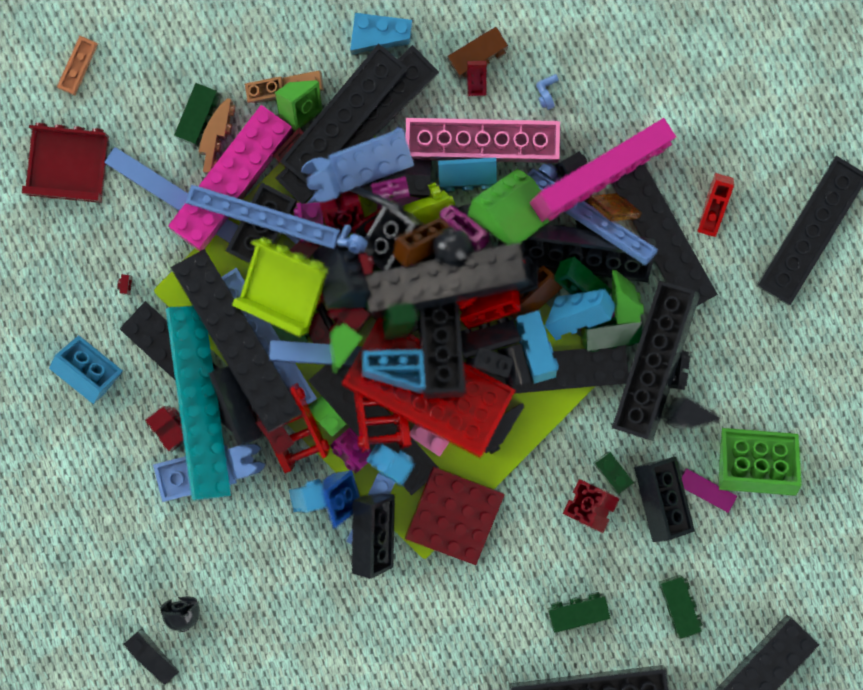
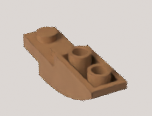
M318 70L284 78L279 76L245 83L247 102L275 101V92L289 82L316 80L319 82L320 91H324L322 73Z
M229 98L212 115L200 142L199 153L205 155L203 167L205 174H208L218 161L216 160V154L221 150L219 138L227 140V135H231L232 124L230 123V118L235 114V105H233L232 100Z

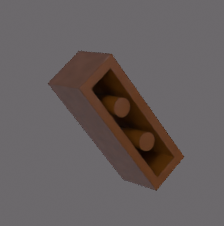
M494 27L448 55L447 61L459 79L462 77L466 79L467 61H486L488 66L490 60L495 57L499 59L506 54L508 44L498 28Z
M439 218L397 237L394 257L408 267L433 255L435 238L443 232L444 228L450 227V225Z
M544 265L538 269L537 289L520 294V289H518L521 311L509 315L515 322H517L518 316L538 311L563 288L554 280L555 275Z

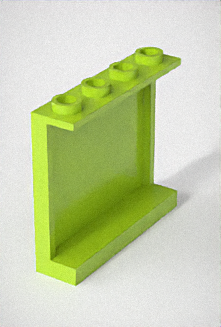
M262 237L252 241L251 244L256 245L241 295L234 298L232 306L297 336L308 333L329 269L324 267L323 263L306 259V256L301 253L288 251L289 248L283 245L277 246L272 244L270 239Z

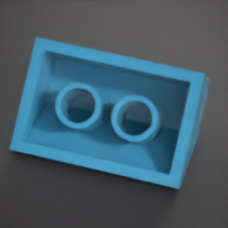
M496 158L438 161L439 188L445 192H455V189L462 188V191H473L475 187L487 190L497 183Z
M79 335L54 356L49 367L52 372L92 404H95L108 391L123 372V370Z

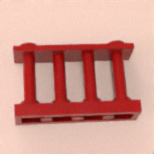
M295 383L290 390L302 414L286 424L304 418L308 428L289 436L294 442L312 435L316 445L295 454L289 453L288 449L278 455L273 448L284 474L293 470L295 461L320 452L323 459L327 457L330 450L329 443L326 439H323L305 400V392L302 387H299L298 383Z
M354 392L360 435L357 438L358 447L362 449V453H366L369 450V445L396 442L399 444L400 449L411 446L407 419L395 413L390 416L365 418L364 407L378 404L369 399H363L360 394ZM388 423L397 425V432L393 435L368 437L366 426Z

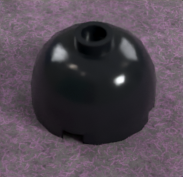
M453 226L444 228L443 232L437 235L433 244L435 260L439 262V258H444L445 262L459 260L467 257V252L470 251L472 254L474 251L470 236L461 229H454Z
M178 597L181 601L172 602V600H168L160 607L164 624L172 630L186 632L199 620L200 607L195 597Z

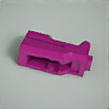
M453 205L441 210L439 218L453 226L454 229H461L470 236L474 249L473 252L481 251L488 244V232L465 213L460 212Z

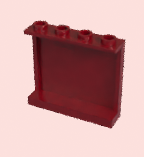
M45 123L29 125L32 133L26 186H22V194L34 197L102 203L106 168L104 162L107 159L109 135L103 129L98 128L86 131L84 127L74 126L73 129H66V126L58 124L54 125V127H47Z

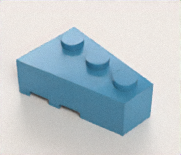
M355 13L350 48L351 55L368 51L372 52L378 43L384 48L410 44L412 20Z
M606 290L557 296L545 327L555 340H559L562 337L561 335L569 332L575 334L578 332L577 329L584 326L590 328L611 320L616 304Z
M536 311L518 316L516 328L521 339L519 343L522 345L533 383L555 378L559 366L556 358L553 359V349L550 341L548 342L540 312Z
M423 350L363 351L362 376L422 394L425 389Z
M376 444L366 460L375 468L377 467V470L400 485H402L414 465L409 455L401 450L397 453L384 444Z
M320 479L309 481L306 483V486L289 489L293 512H308L327 507L322 492L323 482Z

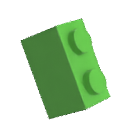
M316 80L289 82L275 92L279 118L292 126V129L295 131L322 111L320 86Z
M612 270V300L616 304L614 309L616 323H640V315L644 313L640 292H637L635 285L622 274Z
M344 323L341 327L337 325L329 337L331 339L329 347L332 370L335 374L362 339L359 334Z

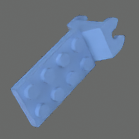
M401 128L328 156L329 159L318 157L310 160L303 165L301 171L306 174L313 173L308 178L307 187L311 190H319L313 196L315 201L325 202L336 198L339 191L342 193L354 187H359L412 167L414 163Z
M247 444L228 449V446H224L230 485L237 483L236 479L257 474L264 469L265 463L260 461L253 462L252 455L257 454L261 450L259 445ZM186 456L153 465L162 502L191 495Z

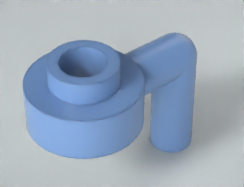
M556 74L536 84L541 95L538 98L542 108L546 107L547 110L555 107L546 86L559 81Z
M543 163L538 169L541 174L555 183L561 180L556 172L557 168L550 163L547 165Z
M345 225L337 239V245L348 247L351 252L356 254L363 253L368 245L367 241L359 235H350L349 239H347L352 228L349 225Z

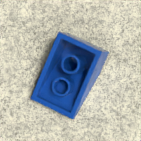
M352 470L332 473L323 480L322 492L333 528H337L353 515V500L360 497Z

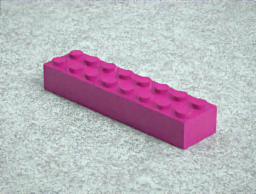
M260 105L198 187L243 200L274 159L273 154L293 134L292 126ZM185 203L168 227L173 233L200 252L208 246L229 217Z
M662 118L544 189L530 204L541 222L547 219L552 221L562 212H567L573 208L578 202L585 201L590 195L598 193L608 184L616 182L624 174L627 175L639 165H644L655 155L662 154L673 145L671 141L676 138V135L665 118Z

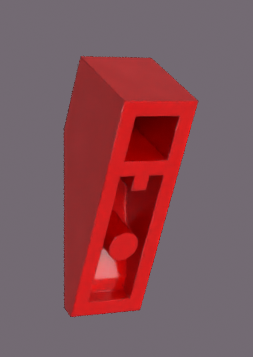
M718 173L714 174L697 232L716 237L734 188L733 177Z
M518 290L483 296L460 315V320L469 329L521 311Z

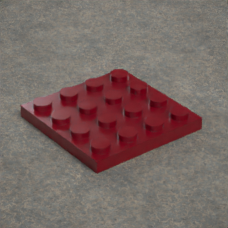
M433 466L404 538L476 565L505 494Z

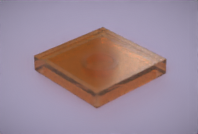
M617 193L591 195L588 199V202L610 222L638 219L642 213Z

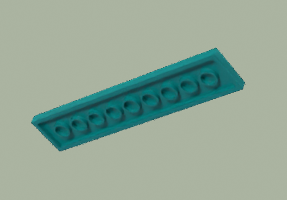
M193 306L166 308L192 501L231 496L218 398L209 375L214 370L208 331Z

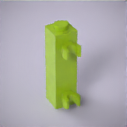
M436 183L428 185L430 196L404 205L403 210L411 213L423 223L428 224L439 219V214L443 208L450 205L455 207L453 197L449 196L445 191H440Z

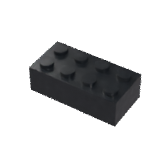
M262 182L251 203L292 215L298 203L295 199ZM241 221L226 252L250 264L256 245L251 244L252 241L263 237L270 239L272 244L276 245L282 233Z

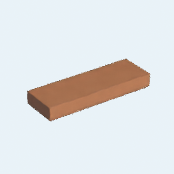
M79 36L57 85L58 89L74 96L76 95L98 43Z

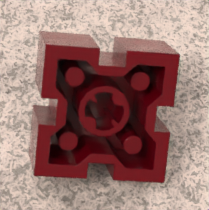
M350 191L341 193L342 197L320 202L326 226L338 229L340 233L345 225H349L352 228L365 220L358 195Z
M363 308L327 309L326 313L335 321L328 330L329 332H332L337 325L341 327L344 323L358 333L371 318V315Z
M163 406L145 419V422L158 436L167 451H174L184 444L181 417L175 407Z
M579 479L572 492L576 495L573 501H568L562 514L598 532L604 533L610 520L606 517L609 511L614 512L620 498Z

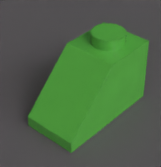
M322 396L309 406L311 413L331 437L335 436L347 425Z

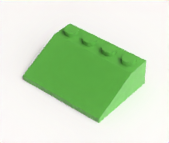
M518 168L475 197L468 212V217L507 245L520 244L549 222L548 219L541 222L530 204L541 192V189L533 178Z
M730 428L721 429L719 490L797 495L802 486L799 434Z

